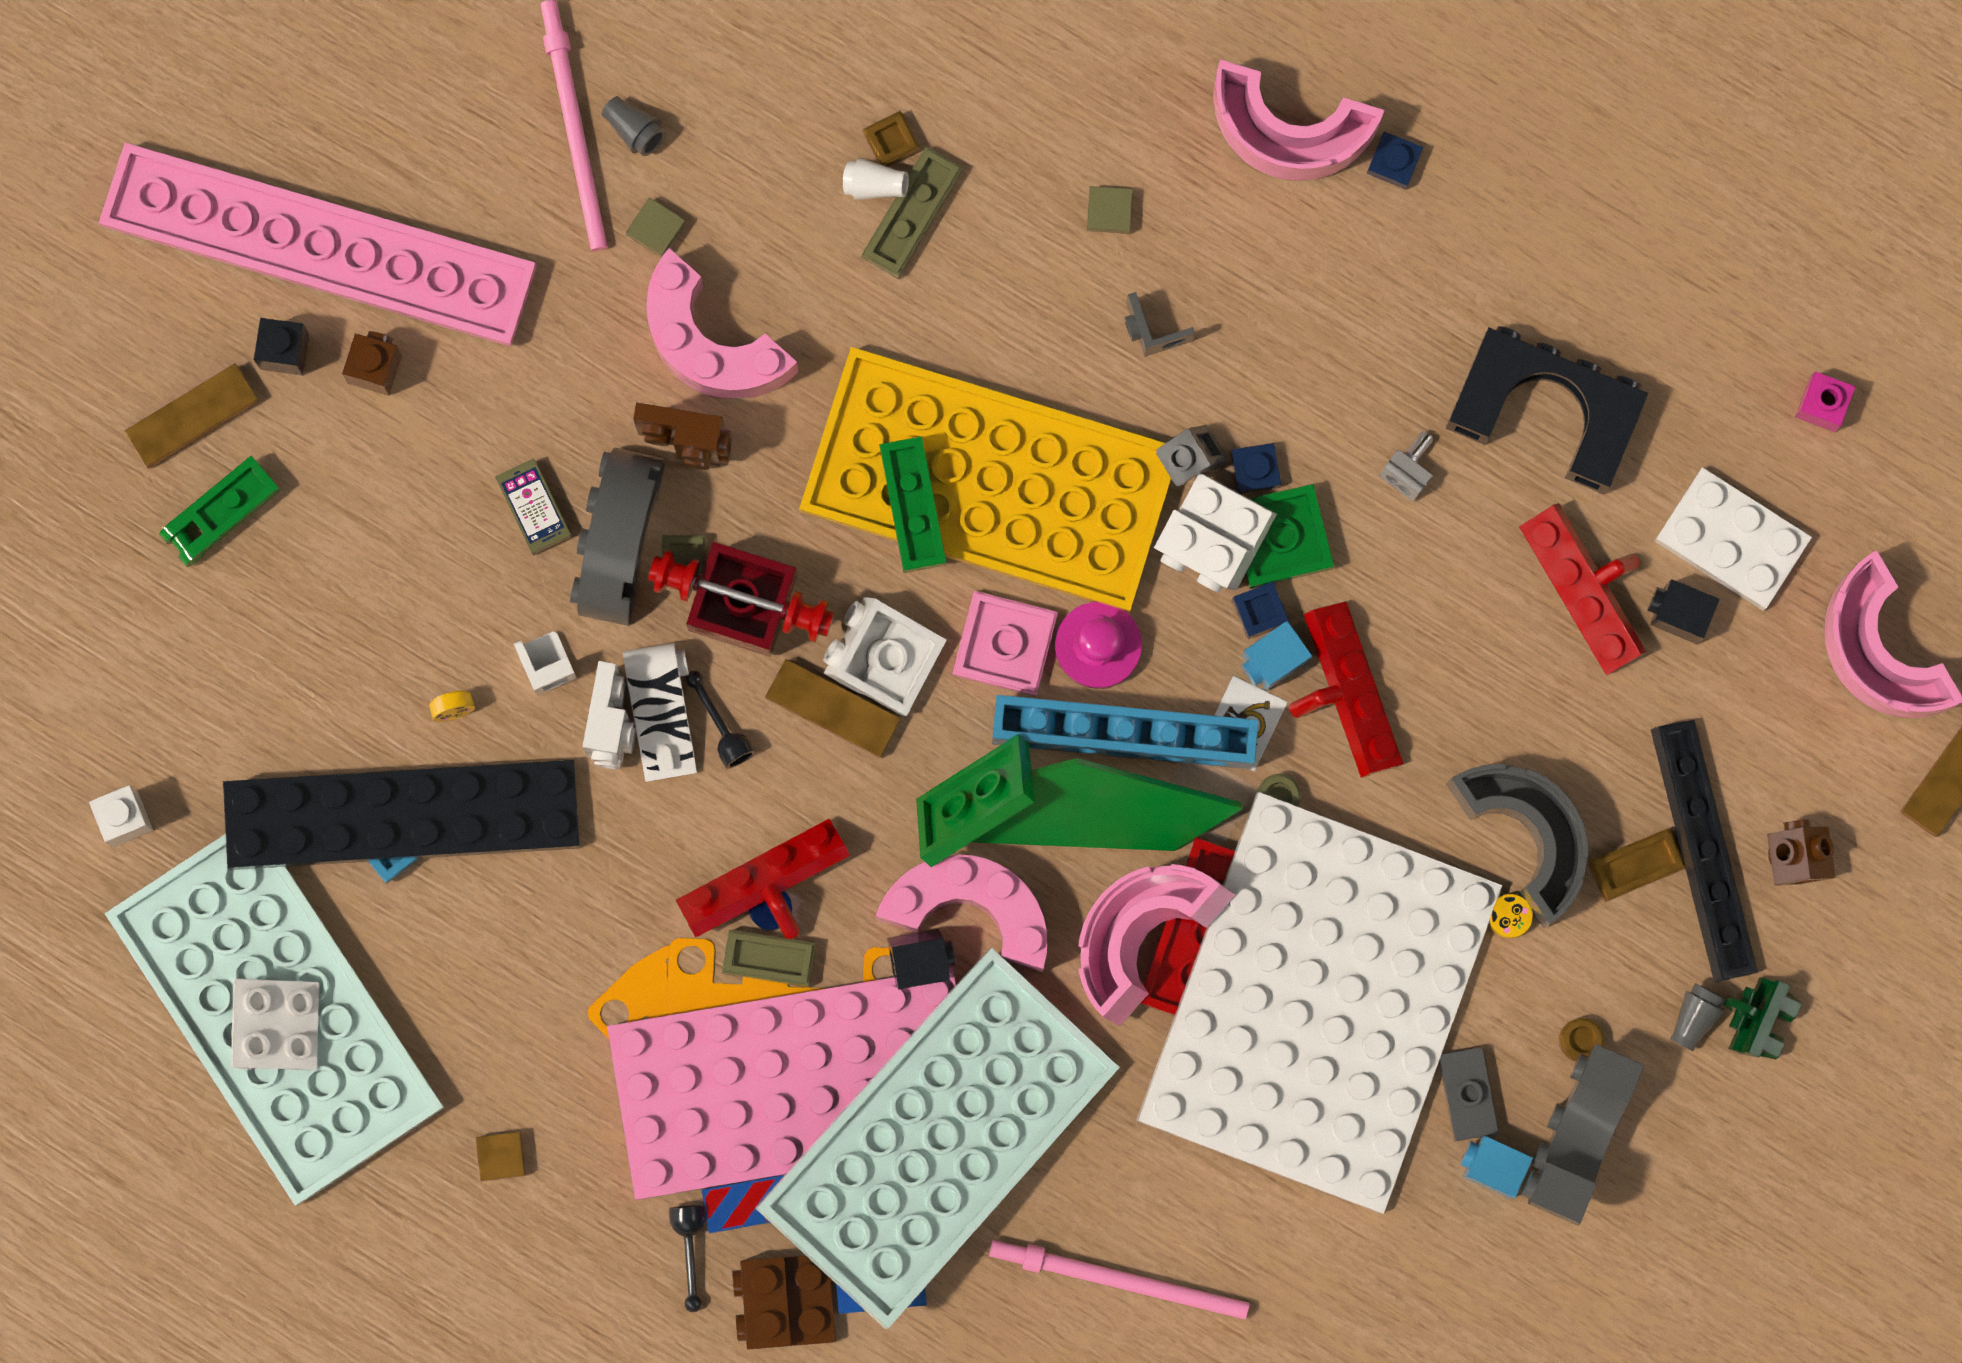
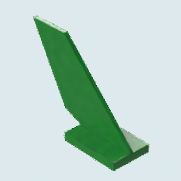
M1019 734L916 799L920 858L930 867L938 864L969 843L1175 851L1243 809V803L1079 758L1031 770L1029 743Z

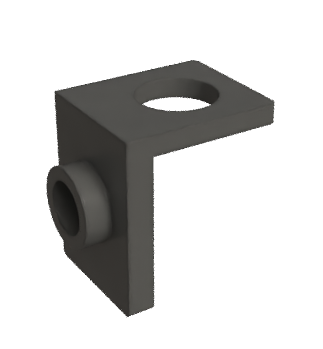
M1137 293L1128 294L1126 304L1130 315L1124 317L1126 328L1132 342L1139 340L1144 357L1190 343L1194 340L1195 331L1193 327L1152 340Z

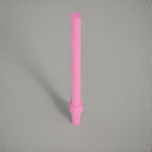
M548 0L540 4L546 35L543 36L546 55L551 56L590 249L593 252L607 249L608 246L568 57L571 45L568 32L563 31L557 0Z
M993 1239L989 1257L1023 1265V1270L1039 1273L1040 1269L1244 1320L1247 1317L1249 1302L1045 1252V1247L1028 1243L1026 1248Z

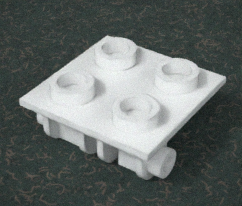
M233 979L231 1068L244 1070L256 1068L317 1070L319 982Z

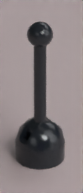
M690 671L689 675H686V683L688 686L695 688L722 735L717 751L724 767L731 769L744 763L756 753V750L745 735L729 732L702 685V674L698 671Z
M704 1205L670 1207V1225L677 1234L684 1237L688 1297L685 1299L684 1305L687 1311L694 1313L701 1309L702 1301L697 1296L693 1236L701 1230L705 1221Z

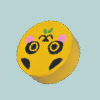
M465 690L445 693L434 698L429 704L432 718L435 722L455 720L475 710L471 693Z
M1503 895L1496 900L1488 924L1492 931L1502 938H1517L1524 934L1531 926L1533 919L1532 909L1528 902L1518 895Z

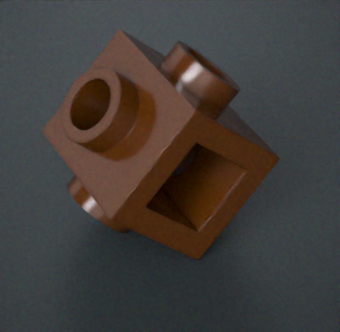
M1809 819L1783 823L1784 831L1767 834L1769 843L1768 858L1772 865L1775 886L1801 885L1836 878L1833 863L1834 847L1829 835L1828 826L1811 827Z

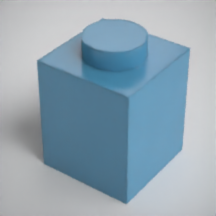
M1286 621L1244 650L1242 657L1246 662L1241 667L1254 686L1261 683L1265 690L1268 691L1307 664L1312 655L1288 621Z
M1487 1136L1480 1137L1477 1144L1472 1141L1468 1144L1460 1163L1461 1166L1466 1168L1462 1178L1508 1199H1514L1533 1158Z

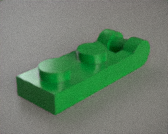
M251 455L163 527L159 535L167 544L172 543L180 552L178 558L186 567H190L281 490ZM195 523L203 534L192 541L186 531Z

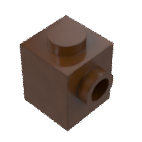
M368 331L367 336L355 333L342 372L347 383L389 396L402 357L397 345L392 344L393 338L374 331Z

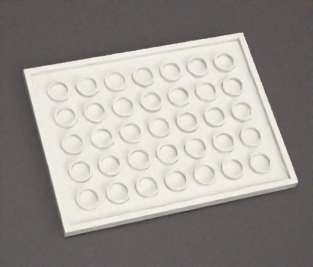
M1258 792L1256 793L1223 886L1236 896L1206 929L1136 1121L1384 1214L1502 885Z

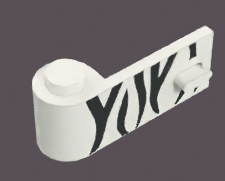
M675 643L623 651L645 781L697 773L681 676L689 675L685 650L676 651Z

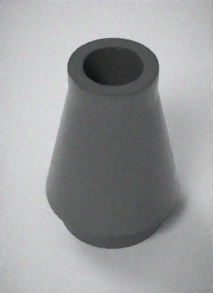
M619 96L613 97L603 108L602 116L612 125L632 153L639 152L642 156H648L663 141L666 131L661 127V121L628 104Z
M1695 983L1690 992L1687 990L1685 992L1675 1030L1670 1039L1694 1051L1699 1041L1725 1012L1721 1008L1726 999Z

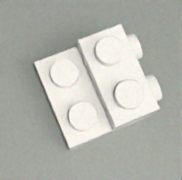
M1200 473L1195 479L1180 510H1173L1154 548L1164 553L1160 561L1169 567L1183 573L1187 566L1200 573L1197 582L1218 593H1220L1222 587L1237 590L1277 514L1207 475Z
M864 597L861 603L855 601L847 610L843 623L848 628L841 641L835 639L827 648L823 661L828 666L824 674L855 692L872 698L894 712L907 716L946 639L875 598Z
M602 661L598 662L582 747L587 756L594 761L595 766L620 770L624 753L632 754L636 728H633L634 723L630 722L625 710L615 708H623L627 690V683L624 682V677L621 676L616 664Z

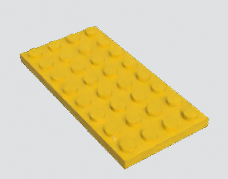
M850 347L799 512L897 542L879 444L922 436L945 557L1087 601L1099 602L1130 613L1171 481V477L1156 454V450L1164 445V442Z

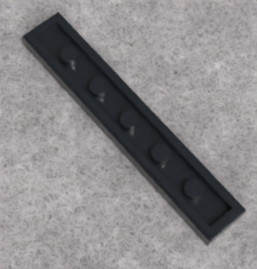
M1695 720L1650 729L1714 983L1756 974L1758 969Z

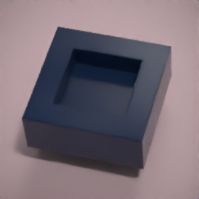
M1384 131L1367 174L1406 190L1423 147Z
M1274 443L1231 450L1236 488L1239 494L1281 487Z
M1274 582L1232 598L1247 639L1276 629L1286 621L1289 623Z

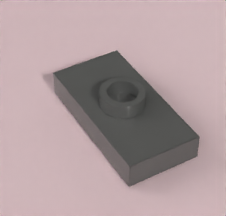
M1482 1047L1441 1054L1439 1065L1454 1142L1499 1134Z

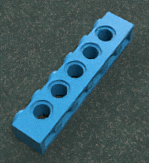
M997 695L992 744L1001 745L1019 734L1029 743V748L1252 769L1255 763L1258 720Z

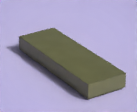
M925 147L909 174V186L906 196L895 197L863 251L861 258L899 279L961 175L963 167Z

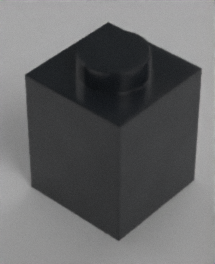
M260 318L253 360L260 370L303 376L309 332L303 323Z
M1671 579L1664 589L1657 587L1654 591L1647 611L1654 613L1649 625L1698 645L1706 635L1720 599Z
M939 929L887 938L892 973L898 990L950 980L948 967L955 966L953 945L951 940L944 941Z

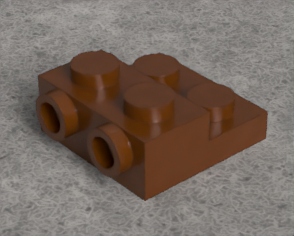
M636 402L633 420L638 435L645 436L644 442L658 446H669L670 440L674 441L673 445L677 459L684 460V466L689 468L709 470L710 464L720 466V463L728 464L732 438H730V430H725L723 417Z
M807 1256L740 1261L741 1270H732L734 1297L743 1296L744 1314L736 1315L737 1340L746 1341L747 1350L836 1342L831 1278Z

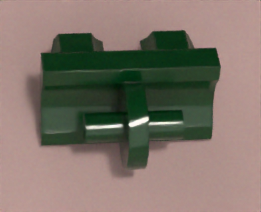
M1759 977L1754 989L1745 987L1740 1000L1727 997L1724 1007L1734 1012L1729 1027L1736 1030L1728 1049L1741 1055L1757 1058L1760 1056L1775 1060L1779 1058L1784 1046V1038L1771 1032L1774 1022L1778 1018L1784 1022L1791 1023L1796 1018L1802 1005L1797 998L1788 992L1790 985L1780 980L1771 981Z

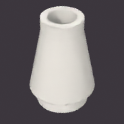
M858 158L857 161H848L845 166L843 191L845 195H852L854 200L895 196L905 197L909 186L908 172L898 171L863 158Z

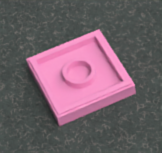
M974 591L952 676L1036 697L1058 612Z

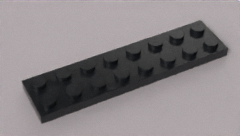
M574 760L223 781L228 870L354 863L371 860L387 861L401 860L403 858L419 859L579 849Z

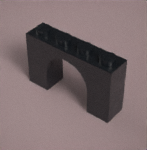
M1498 326L1495 330L1488 327L1445 429L1485 445L1490 438L1505 399L1510 392L1518 386L1531 381L1556 383L1567 389L1575 397L1581 407L1584 420L1582 437L1565 479L1605 495L1613 482L1649 393L1640 390L1641 384L1628 377L1617 376L1616 379L1601 374V368L1592 362L1577 359L1575 363L1560 357L1561 351L1551 345L1537 343L1534 346L1520 340L1521 335L1512 329Z

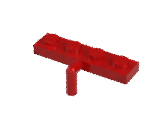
M1559 503L1552 505L1519 526L1604 673L1609 675L1645 654L1647 651L1607 585L1618 577L1637 570L1640 566L1638 556L1629 554L1615 559L1598 569Z
M1347 602L1313 609L1305 613L1304 617L1329 687L1318 689L1292 702L1289 705L1290 714L1294 718H1300L1323 706L1335 703L1361 778L1403 765Z
M829 818L676 899V902L695 938L766 901L783 936L786 939H793L799 935L800 928L781 892L849 857L850 854Z

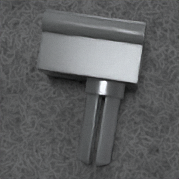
M1425 431L1418 435L1407 451L1402 452L1398 449L1379 475V477L1412 502L1433 476L1418 464V459L1433 442V437L1429 435L1414 455L1412 454L1428 432Z

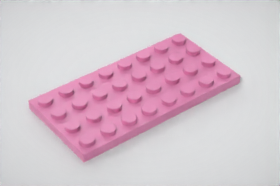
M953 967L948 968L949 981L898 990L893 977L607 1026L635 1200L785 1175L956 986Z

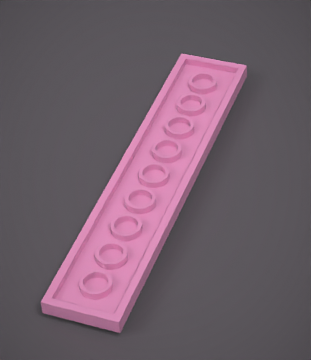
M124 143L99 220L100 226L509 347H512L537 267L535 262L129 143Z

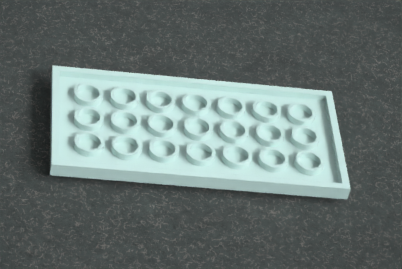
M224 834L105 913L295 1206H299L445 1108L287 867L228 870L226 834ZM233 979L319 982L317 1070L260 1068L244 1070L231 1068Z
M990 948L755 1209L884 1329H888L1120 1067L993 948Z

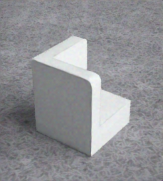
M556 632L548 633L526 644H523L522 640L514 643L537 696L577 679Z

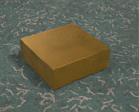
M901 110L863 129V134L878 163L886 167L920 151V147Z
M521 1132L476 1137L480 1181L525 1176Z

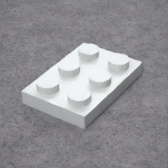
M1702 467L1654 542L1764 611L1812 537Z

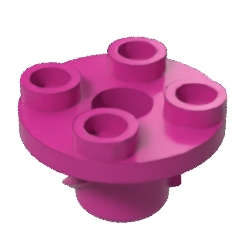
M1099 602L1086 603L1073 609L1061 622L1055 640L1056 658L1065 674L1074 682L1094 689H1109L1128 678L1136 668L1142 651L1141 634L1134 619L1125 610Z

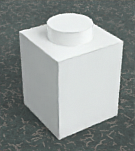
M130 785L89 801L104 842L112 847L154 831L138 791Z

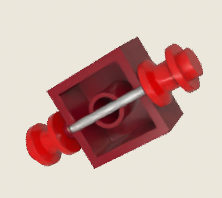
M717 542L712 543L702 575L698 574L700 560L693 558L688 565L675 562L674 554L669 550L665 551L663 558L655 556L652 562L648 581L654 582V592L661 593L666 587L679 590L680 600L688 602L692 590L696 592L686 622L690 632L769 657L772 655L783 619L785 620L783 633L790 634L795 627L808 631L809 641L815 643L819 635L828 636L835 612L827 610L829 601L822 599L816 606L803 602L802 592L795 591L791 602H789L797 579L796 567Z

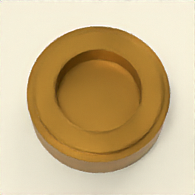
M1577 1018L1568 1022L1559 1034V1046L1562 1053L1574 1062L1577 1061L1580 1053L1588 1056L1595 1044L1601 1047L1604 1046V1035L1600 1026L1587 1018Z

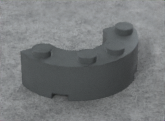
M616 447L613 448L611 453L604 451L599 468V477H602L599 488L591 486L587 501L586 512L593 513L589 530L581 529L577 545V554L584 555L581 576L574 579L570 602L577 604L579 616L629 626L638 589L639 567L652 509L658 500L666 458Z
M1506 764L1475 767L1451 778L1446 785L1470 820L1485 814H1504L1520 821L1531 832L1537 846L1538 865L1532 880L1519 893L1528 902L1533 914L1542 927L1546 928L1569 908L1584 881L1588 858V842L1583 821L1573 802L1555 783L1543 775L1530 769L1526 770L1507 766Z
M1597 1044L1594 1045L1588 1056L1580 1053L1570 1075V1078L1576 1081L1564 1106L1557 1103L1549 1118L1547 1127L1554 1130L1547 1145L1541 1142L1532 1160L1531 1166L1538 1169L1537 1173L1531 1172L1522 1196L1528 1198L1529 1205L1577 1226L1581 1224L1596 1187L1595 1181L1603 1157L1615 1129L1629 1105L1643 1070V1064Z

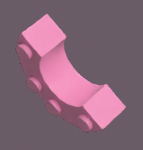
M1221 59L1219 61L1213 92L1214 109L1219 128L1229 146L1241 159L1253 168L1276 178L1294 181L1313 180L1329 176L1347 167L1369 146L1385 111L1343 97L1336 112L1323 122L1310 126L1289 125L1276 118L1264 104L1259 88L1260 71Z
M670 248L665 252L652 274L648 287L647 318L658 354L668 369L680 381L700 393L715 398H754L781 387L799 372L797 361L766 334L751 344L739 347L718 345L704 337L694 324L692 318L695 300L703 289L702 278Z
M1875 550L1844 576L1830 599L1825 617L1824 633L1827 654L1831 665L1842 684L1850 693L1867 706L1887 715L1901 718H1924L1953 709L1962 703V695L1943 663L1929 668L1909 667L1895 660L1882 645L1877 630L1878 613L1885 599L1899 587L1880 554Z
M950 855L933 867L923 862L910 869L892 885L876 913L877 921L917 933L925 919L938 908L954 903L973 905L986 912L998 926L1003 942L1001 953L1003 959L1019 966L1043 972L1047 955V930L1040 906L1030 889L1019 877L991 860L971 855Z
M1175 864L1154 868L1150 866L1140 868L1128 873L1109 886L1089 911L1082 927L1078 945L1081 948V968L1079 969L1081 982L1095 1009L1104 1018L1121 1026L1149 994L1139 980L1136 966L1138 950L1147 933L1161 922L1175 918L1191 919L1207 928L1236 895L1205 873L1194 868Z

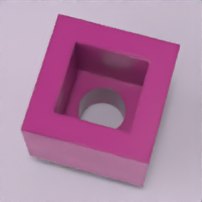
M1815 371L1808 379L1795 418L1836 432L1842 425L1855 386ZM1824 392L1834 396L1835 404L1831 406L1825 405L1821 400V394Z

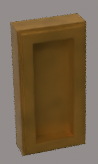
M1669 828L1588 862L1604 902L1685 869L1684 861Z

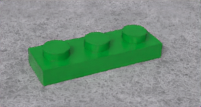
M922 436L879 444L903 573L946 566Z

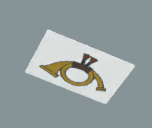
M1233 676L1214 716L1258 720L1255 763L1252 769H1250L1255 771L1288 702Z

